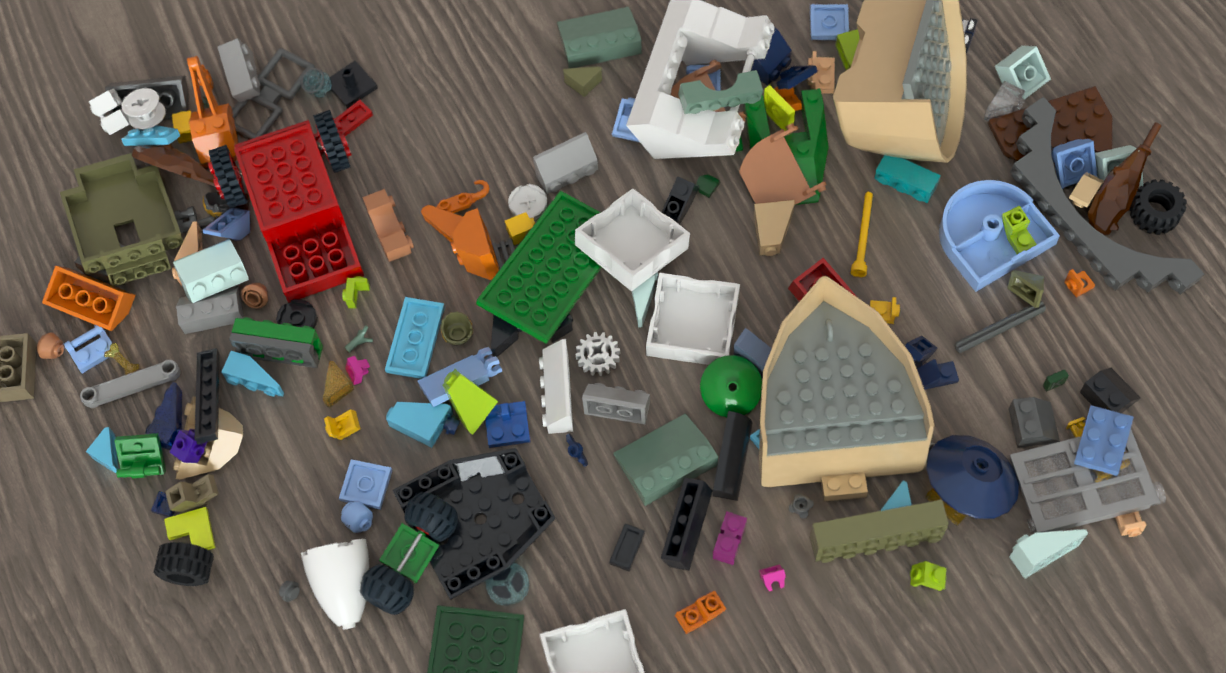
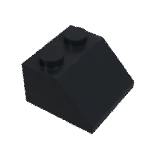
M1111 367L1099 371L1086 381L1080 390V393L1092 406L1118 413H1123L1140 400L1138 394Z

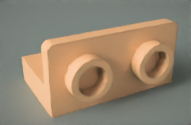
M813 51L812 58H808V65L816 66L818 72L808 78L807 85H811V89L821 88V93L834 94L835 58L816 57L817 51Z

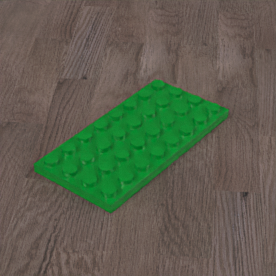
M560 191L476 300V305L547 344L602 268L575 245V229L601 212Z

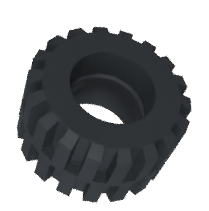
M1156 179L1151 180L1150 183L1147 181L1143 186L1139 187L1133 198L1129 210L1131 211L1130 217L1134 218L1133 223L1140 225L1139 229L1142 231L1145 229L1149 234L1155 232V235H1160L1161 232L1166 234L1169 230L1175 229L1186 211L1185 205L1187 200L1183 199L1185 194L1179 192L1180 188L1178 186L1174 187L1170 181L1169 183L1162 179L1159 182ZM1149 203H1158L1166 211H1157Z
M170 542L161 544L153 573L160 579L177 585H204L209 581L214 555L207 549L190 543Z

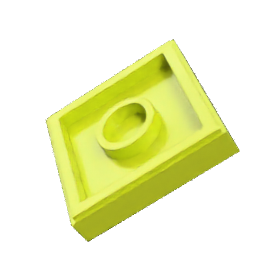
M770 85L764 90L766 114L781 130L784 129L786 131V126L794 124L795 110Z

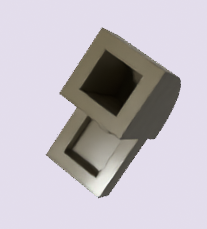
M210 474L205 475L193 484L179 482L165 491L170 510L178 512H189L209 505L208 500L219 494L214 475Z

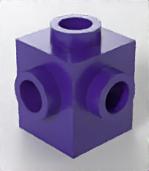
M195 429L179 430L170 453L183 463H198L201 455L204 453L207 442L196 443L194 439Z

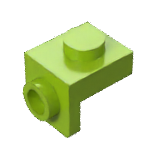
M361 276L347 278L346 289H343L342 299L346 302L348 308H356L358 291H370V284L367 278Z
M927 561L914 564L910 572V585L913 587L923 585L939 591L944 590L946 568Z

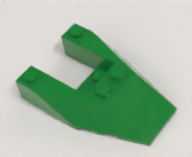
M821 88L801 91V112L805 132L791 133L784 137L810 188L823 182L829 149ZM763 95L760 101L756 103L743 104L750 150L758 142L770 136ZM816 190V195L796 205L818 203L820 198L819 191Z

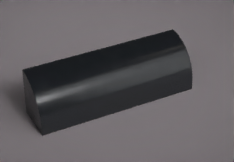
M728 411L713 487V497L738 501L753 424L752 420L743 414Z

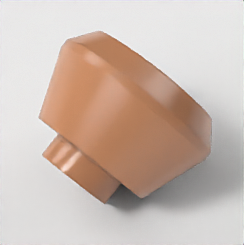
M256 282L246 285L241 291V297L247 306L259 309L267 304L268 291L263 284Z
M52 332L43 335L37 344L39 357L42 359H56L58 356H61L64 352L63 341Z

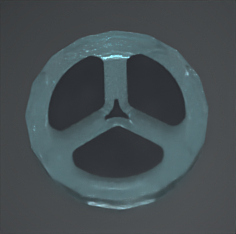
M513 563L507 570L486 580V590L490 598L503 606L519 603L527 595L529 589L528 575L516 563Z

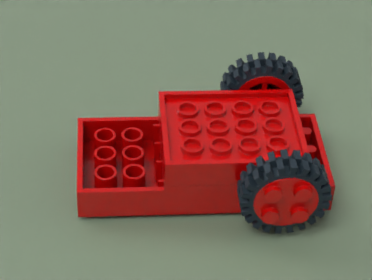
M330 110L313 115L319 134V142L316 141L309 120L235 144L236 149L234 151L240 169L236 166L227 145L209 150L211 162L208 163V166L215 178L213 182L219 191L221 199L226 200L230 209L248 203L242 183L243 176L261 232L267 242L288 303L291 300L301 299L347 283V278L364 277L320 152L322 149L323 153H326L334 173L351 168L348 157L352 156L339 119L335 120Z

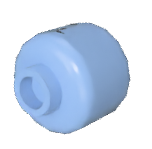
M355 501L343 507L341 512L342 523L352 532L360 533L371 527L373 513L363 503Z

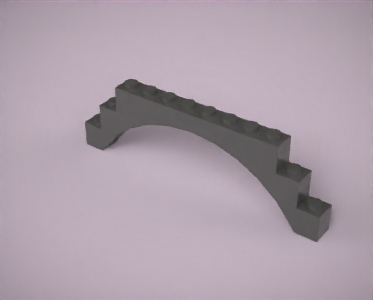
M1044 97L1026 108L1022 119L1023 123L1031 129L1020 135L1016 143L1019 152L1025 156L1013 164L1010 171L1016 182H1020L1025 192L1035 199L1038 207L1050 216L1052 223L1064 232L1065 238L1073 242L1079 254L1085 256L1090 262L1091 267L1103 276L1105 283L1116 291L1135 278L1138 286L1145 289L1148 293L1167 280L1169 286L1181 295L1199 282L1204 273L1192 259L1162 258L1134 251L1114 242L1097 231L1076 211L1065 196L1057 179L1051 156V132L1056 110Z

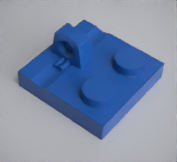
M525 401L495 405L485 418L489 448L530 442Z

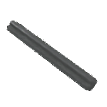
M1040 301L1038 308L1030 305L955 342L954 347L958 353H962L1045 312L1046 306L1042 301Z

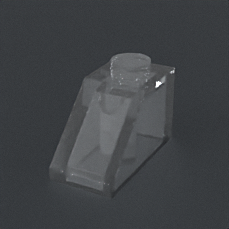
M1004 81L988 106L984 120L989 121L990 119L1015 112L1017 109L1021 110L1026 101L1023 99L1025 90Z

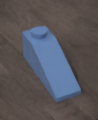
M231 208L205 227L203 233L231 238L232 240H241L250 233V211Z

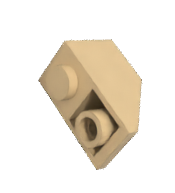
M1086 172L1076 185L1069 199L1073 200L1072 203L1080 208L1088 207L1102 187L1104 180Z

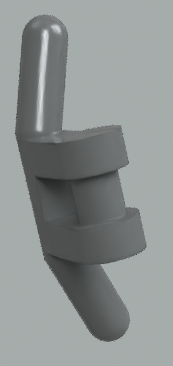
M194 206L188 207L184 211H174L181 233L189 231L192 223L197 221L201 228L216 220L213 216L198 220ZM190 218V221L184 222V219Z

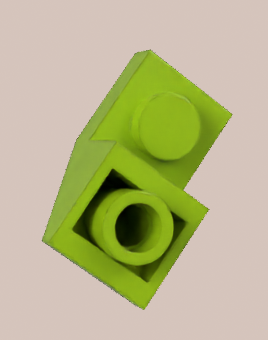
M1020 205L1002 214L1007 240L1016 254L1024 250L1027 251L1037 245L1026 229L1030 220Z

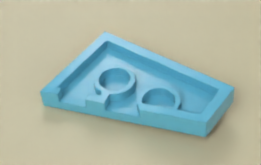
M156 125L144 130H130L128 135L122 138L124 146L169 145L179 138L180 134L178 129Z

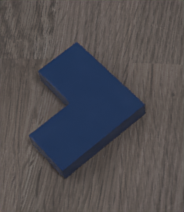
M814 65L792 66L780 73L781 80L777 81L776 85L778 89H791L817 73L818 70Z

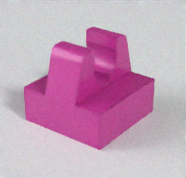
M355 356L347 358L345 369L353 385L362 382L363 375L369 373L367 368L370 365L367 359L357 360Z
M780 564L759 570L760 577L768 591H773L771 586L773 581H778L779 587L784 588L786 576Z

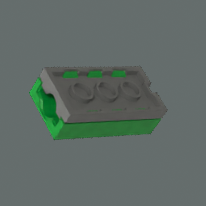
M248 317L243 319L235 318L229 339L232 346L236 347V352L248 355L252 359L318 368L323 349L316 330L310 326L296 327L289 323L275 324L269 320L261 322Z

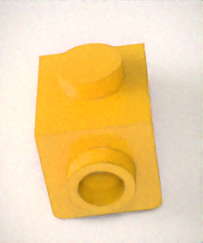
M351 409L336 418L329 416L324 418L327 434L336 439L342 440L361 429L356 411Z

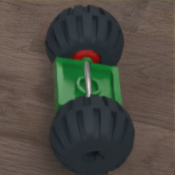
M421 492L408 502L405 509V521L410 527L403 523L400 525L379 560L384 565H375L363 575L360 594L372 605L392 615L400 614L411 604L414 596L412 582H418L439 547L433 541L441 542L447 539L455 531L458 523V513L454 507L428 492Z

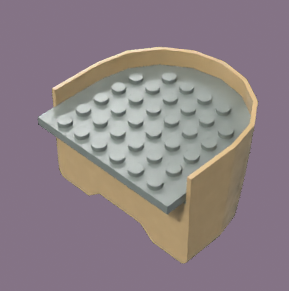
M865 0L857 20L860 39L851 67L840 74L833 95L839 125L846 143L862 151L891 157L948 163L955 156L960 141L967 89V58L959 0Z

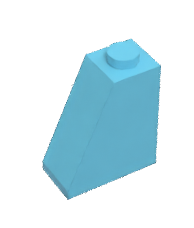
M396 402L395 406L388 410L386 420L389 427L432 448L442 433L447 418H451L453 412L448 404H439L433 407L431 403Z

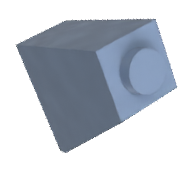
M745 328L734 344V355L743 357L753 363L763 378V370L772 348Z

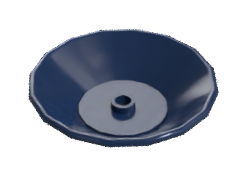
M951 435L937 441L929 451L926 470L930 484L939 497L957 512L976 519H994L1008 513L1018 500L1019 482L1013 466L1002 452L988 442L970 435Z

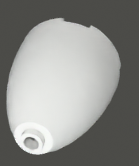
M366 539L351 540L350 543L329 544L309 549L307 553H301L306 576L322 609L337 626H342L343 630L356 627L355 623L360 622L366 604V599L360 594L363 575L369 570Z

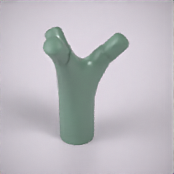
M367 325L362 330H359L356 337L344 347L349 353L362 343L373 342V339L364 337L368 329Z

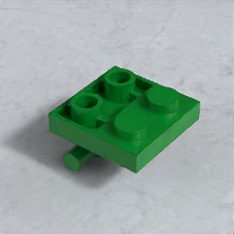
M158 433L118 436L115 438L114 442L120 464V469L116 471L118 478H146V476L165 474L166 468Z

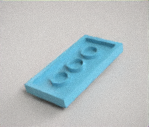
M405 297L386 363V373L419 379L427 376L445 309L444 303Z

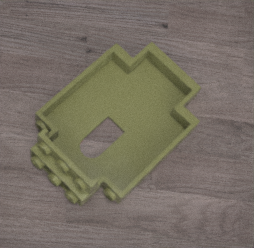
M132 153L74 169L79 186L60 192L85 273L90 274L106 269L112 287L171 269L166 250L180 247L183 243L182 235L158 167L152 165L137 170L134 159L131 156ZM134 222L140 242L120 247L114 227Z

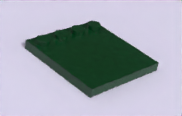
M437 605L427 673H518L525 615Z

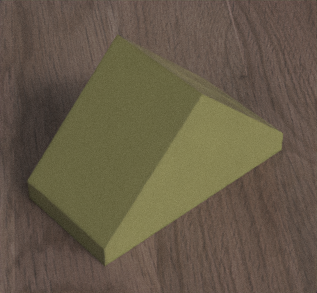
M601 67L563 69L565 83L583 97L602 81Z
M1014 270L1011 273L1008 289L1033 307L1038 308L1044 291V276Z

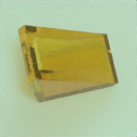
M329 361L323 400L327 407H332L352 392L354 388L351 381L335 362Z

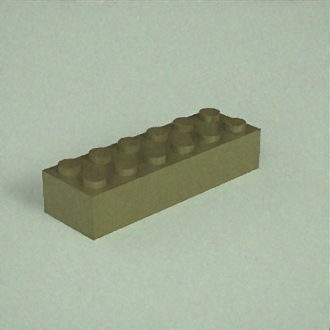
M937 500L813 523L810 541L815 562L827 563L837 557L849 559L859 553H864L865 555L874 554L880 549L892 551L902 545L913 547L924 541L935 543L943 538L949 523L943 501Z

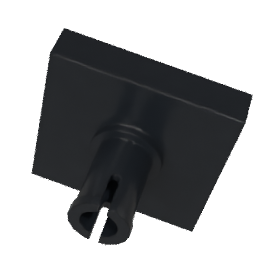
M356 60L325 80L328 88L347 109L378 89L377 84Z

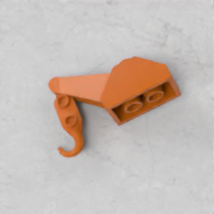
M198 56L187 58L198 110L191 112L189 125L192 141L200 163L204 168L209 167L208 163L211 162L209 150L227 145L234 161H236L237 157L234 149H236L235 144H238L232 108L229 103L218 106L212 92L214 88L212 77L209 71L205 69L204 64H200ZM199 85L204 89L210 108L204 109Z
M477 180L474 184L483 185L481 191L461 193L441 200L436 207L427 205L422 208L421 214L425 221L451 242V247L454 254L457 255L460 266L464 265L469 273L492 280L500 269L489 232L478 208L466 212L464 216L454 214L468 209L474 202L488 194L489 184L484 180Z

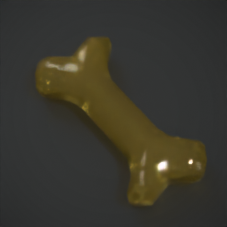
M112 343L110 349L104 353V357L114 358L124 368L125 375L139 369V364L130 363L119 352L118 344Z

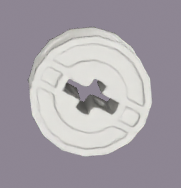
M143 88L135 90L126 96L122 102L124 114L129 116L130 125L136 129L152 128L158 125L165 116L166 109L159 102L157 92L152 89Z

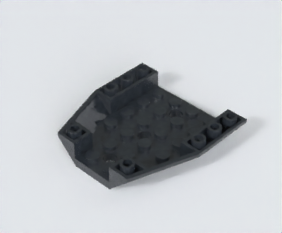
M516 448L449 460L392 490L404 514L408 502L421 492L436 495L449 503L457 511L458 523L455 531L448 537L449 540L446 544L439 545L430 560V564L450 600L507 570L556 519L546 500H543L527 472L526 465ZM516 495L524 497V501L521 504L513 502V498ZM484 515L487 517V520L484 524L475 523L476 517Z

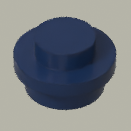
M453 415L452 418H447L443 427L446 430V435L455 434L461 421L456 418L457 416Z

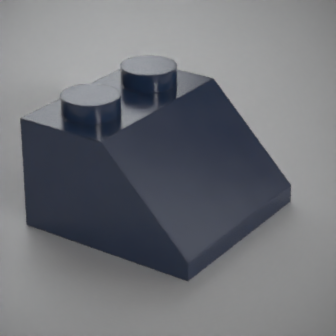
M774 28V34L772 35L766 57L754 59L751 71L757 70L760 81L767 86L772 80L775 81L779 77L780 72L784 68H788L792 61V50L777 28Z

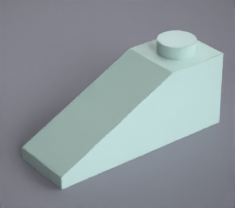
M658 272L632 291L638 328L643 327L656 288L655 281L659 278Z

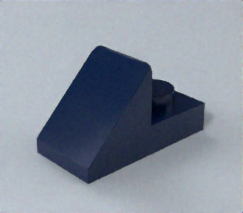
M922 335L907 342L905 348L913 358L916 369L922 366L938 349Z
M933 359L917 368L924 390L955 384L959 381L953 361L937 364L936 359Z

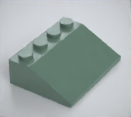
M629 7L557 22L568 68H577L642 54L640 34Z
M686 414L613 453L644 506L682 486L685 478L694 479L718 466V455L707 438Z

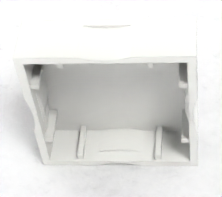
M631 189L614 201L605 211L596 214L575 229V245L630 291L636 289L686 251L690 238V233L670 217L661 213L650 201L634 189Z
M659 273L655 294V310L650 321L646 343V356L709 365L719 357L730 355L740 284L715 280H696L687 276Z
M626 609L594 618L584 624L569 625L540 634L550 673H644Z

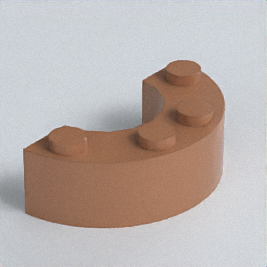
M385 189L362 197L388 261L391 262L412 254L411 249L414 248L410 236H405V227L402 221L398 222L392 208L396 206L392 195L388 196Z

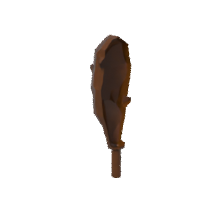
M1155 122L1143 144H1140L1121 164L1115 166L1109 172L1102 187L1095 195L1088 211L1089 224L1103 235H1109L1112 230L1118 231V221L1129 210L1139 188L1146 159L1151 154L1150 146L1162 127L1159 123Z
M172 143L164 146L143 145L133 149L131 156L140 161L215 186L213 179H215L214 175L186 153L173 148Z

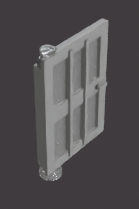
M1131 429L1118 476L1074 464L1082 436L1010 454V460L1031 519H1027L1031 532L1062 531L1141 511L1166 502L1165 492L1161 483H1152Z

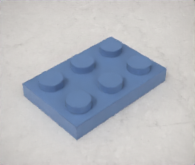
M1090 405L1074 464L1118 476L1134 417Z

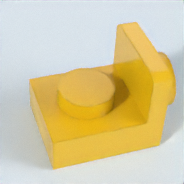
M892 297L891 302L870 300V307L876 310L886 323L894 324L895 317H899L900 305L896 304V297Z

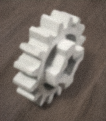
M594 332V337L587 334V340L580 339L581 346H576L578 366H583V372L590 370L592 376L595 372L602 376V371L609 374V368L615 369V362L620 361L618 356L620 355V348H617L618 342H612L613 338L611 335L605 338L604 332L601 336ZM609 348H610V350H611V352H612L611 357L609 356V353H608V349H609ZM585 351L587 352V355H588V356H587V360H586L585 357H584Z

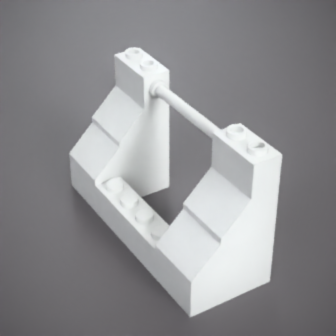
M670 0L626 124L654 159L735 154L745 123L738 114L740 104L736 107H731L729 111L714 112L705 110L697 114H684L680 99L671 96L670 93L681 61L686 65L707 64L712 60L718 62L746 60L742 73L751 71L754 59L766 57L772 35L774 34L775 27L767 15L744 17L723 7H716L701 0Z

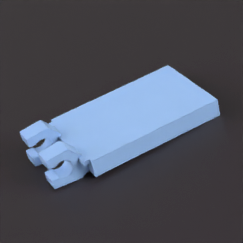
M486 347L479 350L477 355H471L418 380V384L431 405L435 407L449 400L442 385L446 375L454 369L479 386L489 381V377L502 372V368L499 365L498 358L496 356L493 357L491 349Z

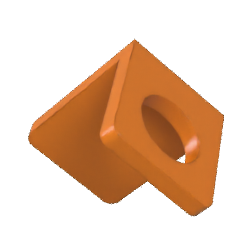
M1071 269L1064 281L1076 298L1095 287L1094 282L1085 271L1077 274ZM1081 279H1084L1087 282V286L1085 288H1083L1084 282Z

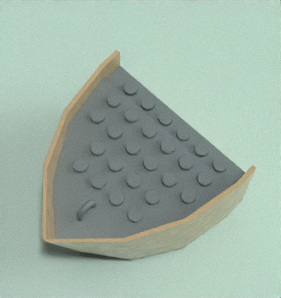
M823 276L782 322L763 370L759 442L761 484L764 487L821 482L824 501L864 498L868 494L865 477L915 473L924 469L934 430V421L931 406L913 358L892 329L876 310L829 277Z

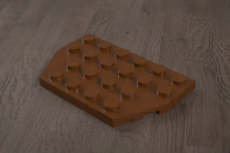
M1096 86L1048 101L1056 110L1051 132V152L1056 146L1077 139H1091L1094 141L1095 153L1112 149L1113 117ZM1026 108L988 121V126L1003 155L1008 159L1012 158L1016 162L1025 156L1019 152L1016 146L1019 136L1031 129L1023 123L1022 119Z

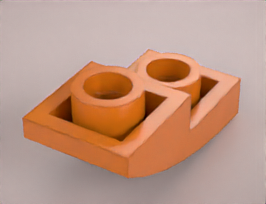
M713 591L697 599L694 604L676 612L675 617L685 633L688 634L726 610V607L717 593Z

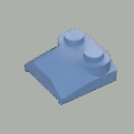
M1077 139L1058 145L1052 150V160L1055 163L1057 179L1062 189L1078 183L1086 172L1097 177L1094 141L1091 139Z

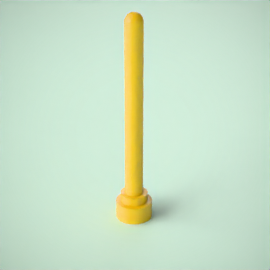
M872 192L865 193L857 258L851 265L850 272L855 277H865L867 275L868 267L864 259L873 198Z

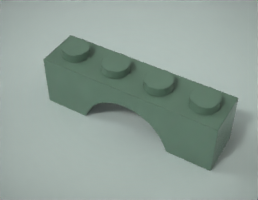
M755 70L738 73L735 84L731 88L722 91L712 90L706 87L700 80L681 83L678 95L684 114H697L705 110L715 111L727 106L736 107L739 104L756 103L761 99L763 88L758 72Z

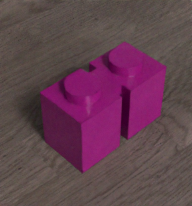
M726 511L713 550V559L734 565L739 545L746 529V517Z

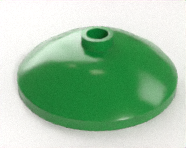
M735 355L722 356L712 361L704 370L700 381L701 396L706 406L717 415L727 417L728 411L745 415L756 407L761 398L762 378L758 369L749 360ZM731 383L736 384V389L734 391L729 390V385Z

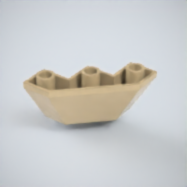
M194 396L191 403L186 404L184 415H187L184 430L195 429L196 397ZM219 408L218 440L207 442L204 453L201 455L198 463H183L178 458H175L173 470L176 471V479H184L220 469L238 453L243 437V425L231 413Z

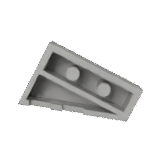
M237 38L218 46L232 97L241 103L260 95V82L257 78L254 56L248 45Z

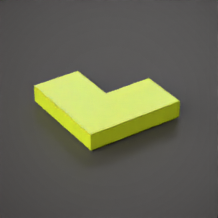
M206 507L164 519L169 540L190 535L191 544L201 546L207 550L216 548Z

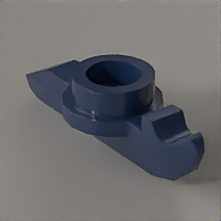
M568 433L566 440L570 445L568 447L569 455L578 458V462L586 467L588 461L583 453L582 445L576 442L572 435Z

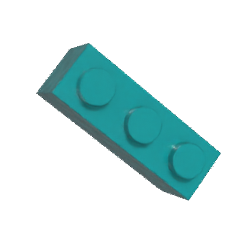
M884 155L876 169L874 179L883 185L895 188L898 192L913 196L918 201L928 203L938 186L941 175L906 159Z

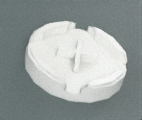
M533 184L521 185L516 187L509 196V209L514 217L527 212L529 218L533 217L536 220L547 209L546 194L539 186Z

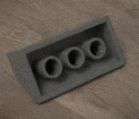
M185 75L115 82L105 87L106 92L114 88L122 102L126 96L138 89L147 88L156 91L159 96V102L166 109L163 119H172V114L189 111V92ZM122 104L110 110V114L122 109Z

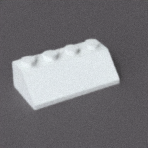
M561 339L543 349V357H539L540 370L544 369V376H540L541 388H545V395H541L542 408L546 407V414H542L543 427H547L548 434L573 432L569 357L566 339Z

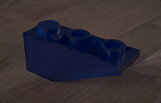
M172 382L170 388H167L165 391L164 400L157 407L155 417L152 423L147 426L145 434L158 433L161 447L167 450H171L175 437L179 430H182V390L175 382Z

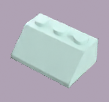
M230 239L173 261L186 296L192 303L249 280L244 265Z

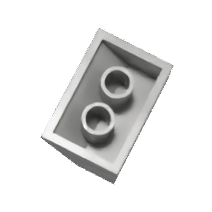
M586 132L533 157L536 177L546 194L557 192L561 187L573 184L586 175L590 176L598 170V160Z
M239 285L194 303L187 296L180 297L176 305L178 324L184 334L234 324L235 318H244Z
M601 383L587 385L582 397L584 414L646 425L650 406V394L642 390L629 391L619 386L614 388L606 387Z

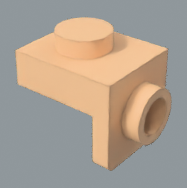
M1139 511L1115 517L1121 536H1138L1142 534L1146 527L1145 521L1141 520Z

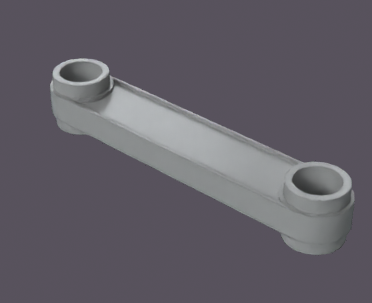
M165 360L162 363L92 387H86L81 391L80 398L85 406L96 408L99 405L169 381H175L180 377V367L173 360Z

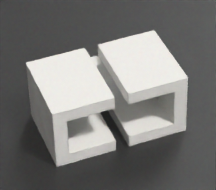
M114 88L89 101L92 112L96 116H100L101 127L109 135L130 125L129 116L124 114L122 109L109 116L106 114L122 104Z

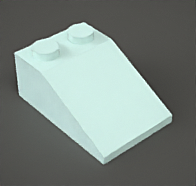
M1086 529L1039 532L1031 536L1026 534L1016 541L1018 544L1012 548L1013 552L1010 555V559L1023 577L1027 578L1077 548L1088 532Z

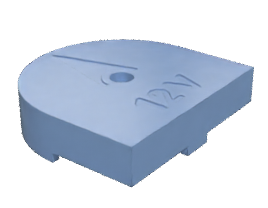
M983 180L962 187L947 202L941 219L939 237L942 248L975 292L1055 246L1060 237L1032 203L1033 199L1020 188L1006 182ZM1020 205L1030 220L1026 229L1037 245L1027 251L1024 250L1016 254L1007 240L1002 214Z

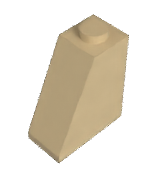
M794 200L754 204V220L760 255L773 256L780 253L793 216Z

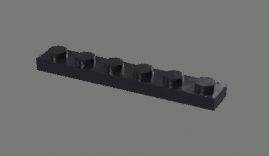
M217 348L197 353L194 438L197 444L218 440L219 352Z

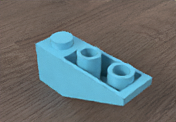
M234 351L230 352L221 372L226 382L232 385H244L252 391L258 389L269 396L274 397L278 395L283 397L284 392L280 385L250 356Z

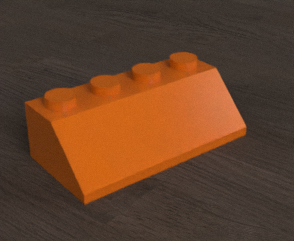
M55 265L42 303L113 331L129 314L136 295L115 286L112 287L110 284L70 268Z

